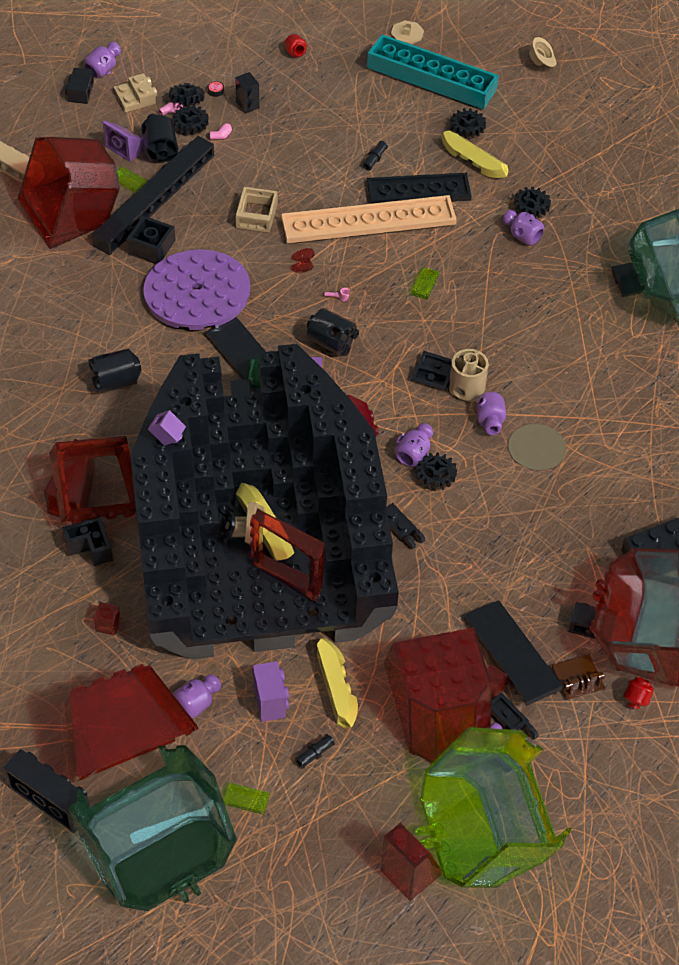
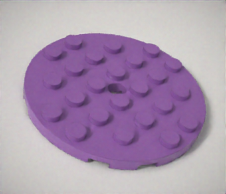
M188 250L170 255L152 268L144 283V298L149 311L158 320L175 328H179V326L189 327V330H203L204 327L211 325L217 327L232 320L247 305L251 291L250 279L245 268L234 258L212 250Z

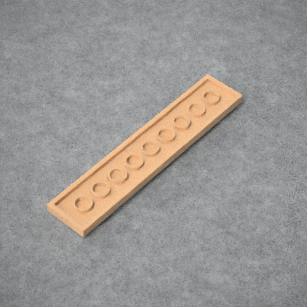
M450 195L281 214L287 243L455 225L457 221Z

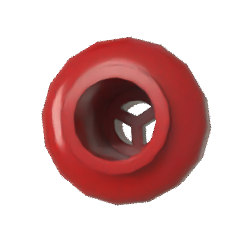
M291 34L285 39L284 48L292 57L298 58L305 54L307 44L300 35Z
M635 677V679L628 681L624 698L628 701L630 707L640 709V706L645 707L649 705L654 692L651 682L641 677Z

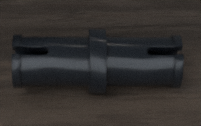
M379 141L377 146L369 152V156L362 163L365 170L370 171L375 163L379 162L382 158L381 155L388 148L384 141Z
M326 734L315 744L311 743L308 745L307 750L294 758L297 766L304 769L313 760L321 758L322 753L335 745L333 738Z

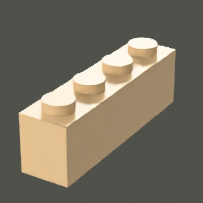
M0 141L1 172L30 188L44 177L43 167L39 161H35L26 154Z

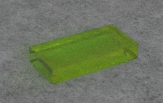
M123 166L112 175L113 181L134 193L148 182V180Z
M423 267L411 291V295L428 300L440 272Z
M229 783L223 799V805L264 815L270 793Z

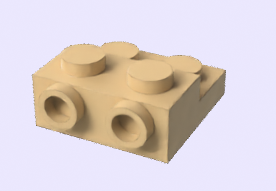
M144 73L129 77V83L114 86V93L125 112L156 104L157 90L155 87H151V79L146 77Z

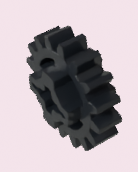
M184 83L183 85H174V88L171 87L169 98L174 103L179 102L180 105L190 106V104L195 105L196 103L200 104V101L203 102L205 91L200 86Z
M186 105V108L181 106L180 110H176V114H173V125L176 130L180 129V133L185 131L187 135L189 133L195 135L197 131L202 133L201 129L206 130V126L209 125V115L206 114V110H202L201 106L195 108V105L192 107Z
M463 108L462 112L457 110V114L453 113L451 117V129H454V133H459L460 136L464 135L466 139L468 136L474 138V135L479 137L480 133H484V129H486V117H483V113L478 114V110L473 112L471 108L467 111Z
M533 186L531 189L525 187L524 191L520 189L514 198L515 210H519L518 214L527 212L540 218L541 214L545 216L551 206L550 195H546V191L541 192L540 188L535 190Z
M437 452L436 456H433L432 453H429L428 458L423 456V460L418 461L416 478L417 480L421 479V485L427 484V489L432 486L434 491L437 490V487L444 490L445 485L451 487V482H455L457 476L456 463H452V458L446 459V454L439 456V452Z

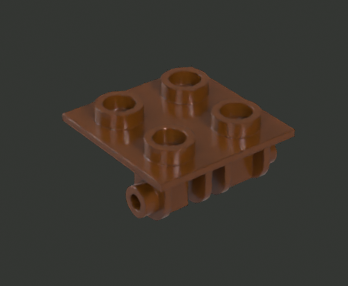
M590 654L552 665L558 680L562 684L567 700L605 689L602 681L604 674L596 669Z

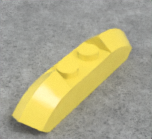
M450 130L441 134L445 148L454 157L459 155L467 161L468 159L472 160V165L481 169V174L491 178L507 177L509 171L505 163Z
M241 483L235 494L245 513L247 514L249 502H256L264 507L262 541L271 556L276 561L289 558L294 554V550L285 531L264 497L254 486Z
M321 638L317 643V658L338 726L351 728L357 717L358 702L357 697L351 695L349 683H345L344 680L346 672L342 664L346 661L341 651L331 641Z

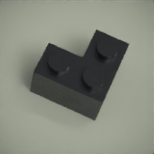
M101 517L62 527L69 556L89 551L94 566L113 561L111 545Z

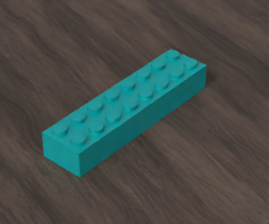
M381 34L368 52L367 68L481 109H485L497 91L499 75Z

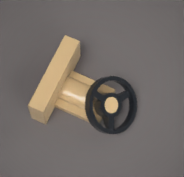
M249 502L247 517H235L233 512H225L220 522L221 538L228 540L231 537H245L246 543L252 546H261L264 507L256 502Z

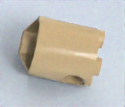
M464 349L454 355L449 380L450 394L458 399L473 403L484 393L489 363L487 357L482 352L475 349Z

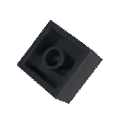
M143 215L127 238L128 253L159 263L175 242V226Z

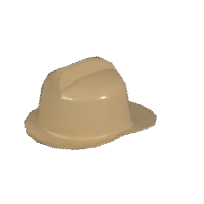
M534 38L532 47L529 50L530 58L537 66L543 64L549 67L556 66V59L550 44L543 38Z

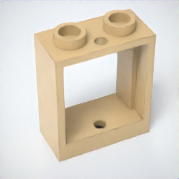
M244 187L236 213V228L270 233L278 204V191ZM247 203L269 205V214L262 215L245 212Z

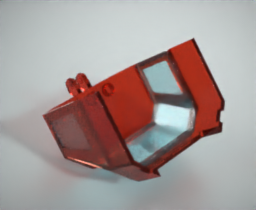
M633 548L610 563L608 571L605 572L604 580L596 581L597 590H594L592 595L593 599L599 602V604H596L595 607L596 615L594 620L591 621V632L594 633L598 644L617 671L669 686H679V550Z

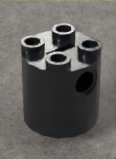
M149 114L141 125L146 156L153 162H168L177 155L179 149L173 121L170 117L164 115Z
M326 308L318 310L307 321V339L338 356H347L351 350L350 345L360 332L354 322Z
M128 348L88 359L90 370L95 375L92 377L93 385L96 387L97 392L101 393L137 384L142 371L139 358Z

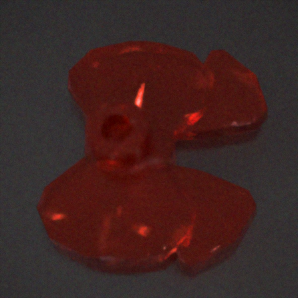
M305 248L293 254L292 259L300 261V263L291 265L292 271L297 273L298 271L307 272L313 269L314 265L311 262V259L315 256L313 249Z

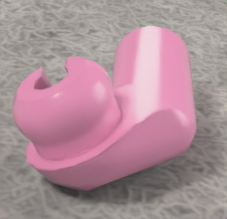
M170 102L159 108L158 113L160 115H166L167 113L176 114V110H180V107H183V105H180L179 102Z
M226 123L218 131H210V140L226 139L232 131L231 125Z

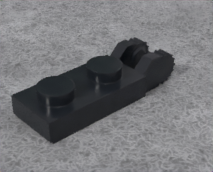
M394 503L386 507L390 530L401 542H404L411 550L416 548V544L410 536H413L419 543L425 542L423 533L417 529Z
M500 693L486 703L485 708L508 731L516 729L525 736L521 732L524 728L532 739L539 737L537 730L529 723V720L503 693Z

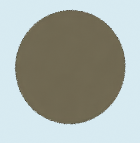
M528 424L516 429L512 433L508 441V449L512 458L521 466L532 470H547L555 467L563 460L566 453V444L563 437L553 428L542 424Z

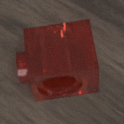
M99 602L94 617L96 632L116 635L121 620L119 606Z

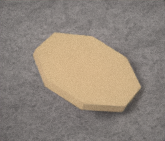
M402 21L394 24L391 31L393 38L409 44L421 41L424 34L422 27L418 23L411 21Z

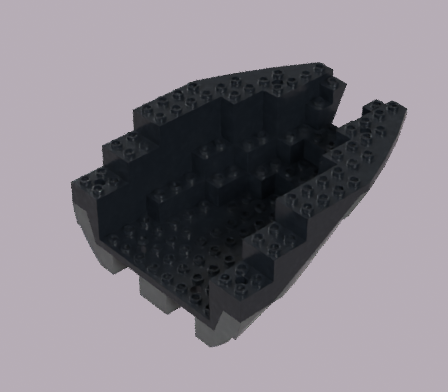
M298 344L279 345L278 351L258 353L261 392L251 393L249 378L230 380V396H224L219 357L200 358V354L180 355L159 389L143 422L130 457L149 634L156 646H162L173 653L187 658L200 659L214 657L213 644L253 640L254 652L294 648L295 635L332 630L335 643L354 641L368 634L384 621L390 620L397 609L399 591L392 561L393 541L386 511L387 491L374 429L328 373ZM170 410L186 427L182 432V438L177 443L164 446L148 428L157 414ZM241 483L254 486L264 497L285 531L294 550V554L289 558L279 561L274 560L263 541H261V546H252L245 542V537H231L228 540L221 538L220 522L225 512H233L235 517H247L235 494ZM313 610L318 612L315 616L307 614L308 611ZM235 620L236 624L228 625L226 621Z

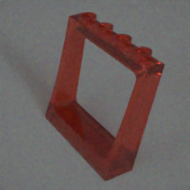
M126 436L56 442L49 455L61 522L71 521V524H75L83 519L90 520L97 517H106L107 520H111L118 515H124L125 518L135 515L136 504L131 457ZM116 456L130 503L71 509L68 502L63 461Z
M257 508L256 514H253L250 520V526H252L250 537H252L250 558L254 559V565L290 584L317 602L323 585L325 543ZM263 528L308 556L310 559L309 575L263 554Z

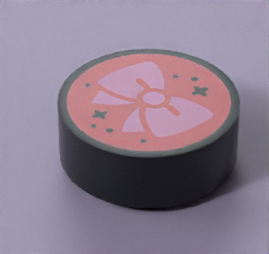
M219 81L209 83L208 93L214 97L221 96L224 93L223 83Z

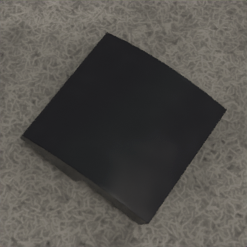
M645 260L611 267L615 283L619 284L622 297L651 292L657 289L654 277Z
M423 350L411 381L446 391L449 386L452 359Z

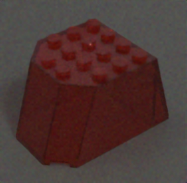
M35 138L17 201L49 249L98 229L104 224L105 220L110 218L120 190L116 164L99 139Z
M468 628L392 643L384 665L409 753L422 757L434 767L476 759L480 750L488 741L484 737V733L491 726V678L475 629Z
M140 664L131 668L128 672L122 669L113 673L110 679L106 680L105 677L94 680L90 687L85 688L84 685L72 689L64 704L71 782L75 783L175 742V738L184 734L186 736L191 735L199 729L194 720L150 665L144 666Z

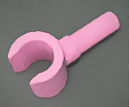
M342 288L340 292L336 293L325 292L324 296L337 297L340 301L346 302L349 298L350 290Z

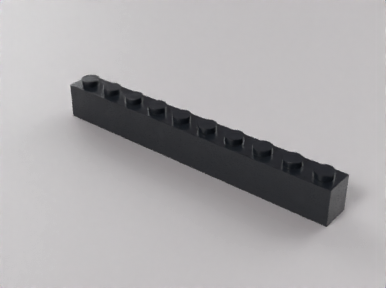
M200 136L190 141L183 150L179 151L177 156L170 160L163 169H160L133 197L128 199L120 209H117L109 219L105 220L104 224L93 232V247L110 256L127 240L143 215L151 217L214 157V144Z

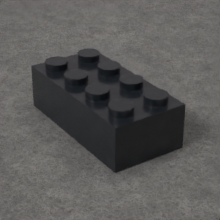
M679 518L624 538L621 551L640 581L679 566Z
M20 749L3 767L8 787L71 832L75 833L91 815L87 792L80 786L75 787L66 776L56 774L47 763L42 764L33 753H26Z

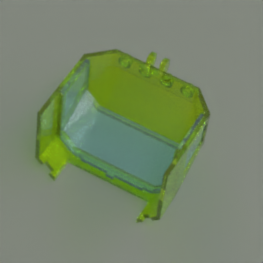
M468 727L425 770L420 801L428 826H420L416 829V834L418 836H428L431 834L432 838L421 840L419 843L420 848L429 849L435 847L444 878L462 888H498L500 885L543 864L563 847L564 840L572 829L566 828L557 837L555 836L530 764L544 749L538 744L534 746L527 740L528 736L521 730Z

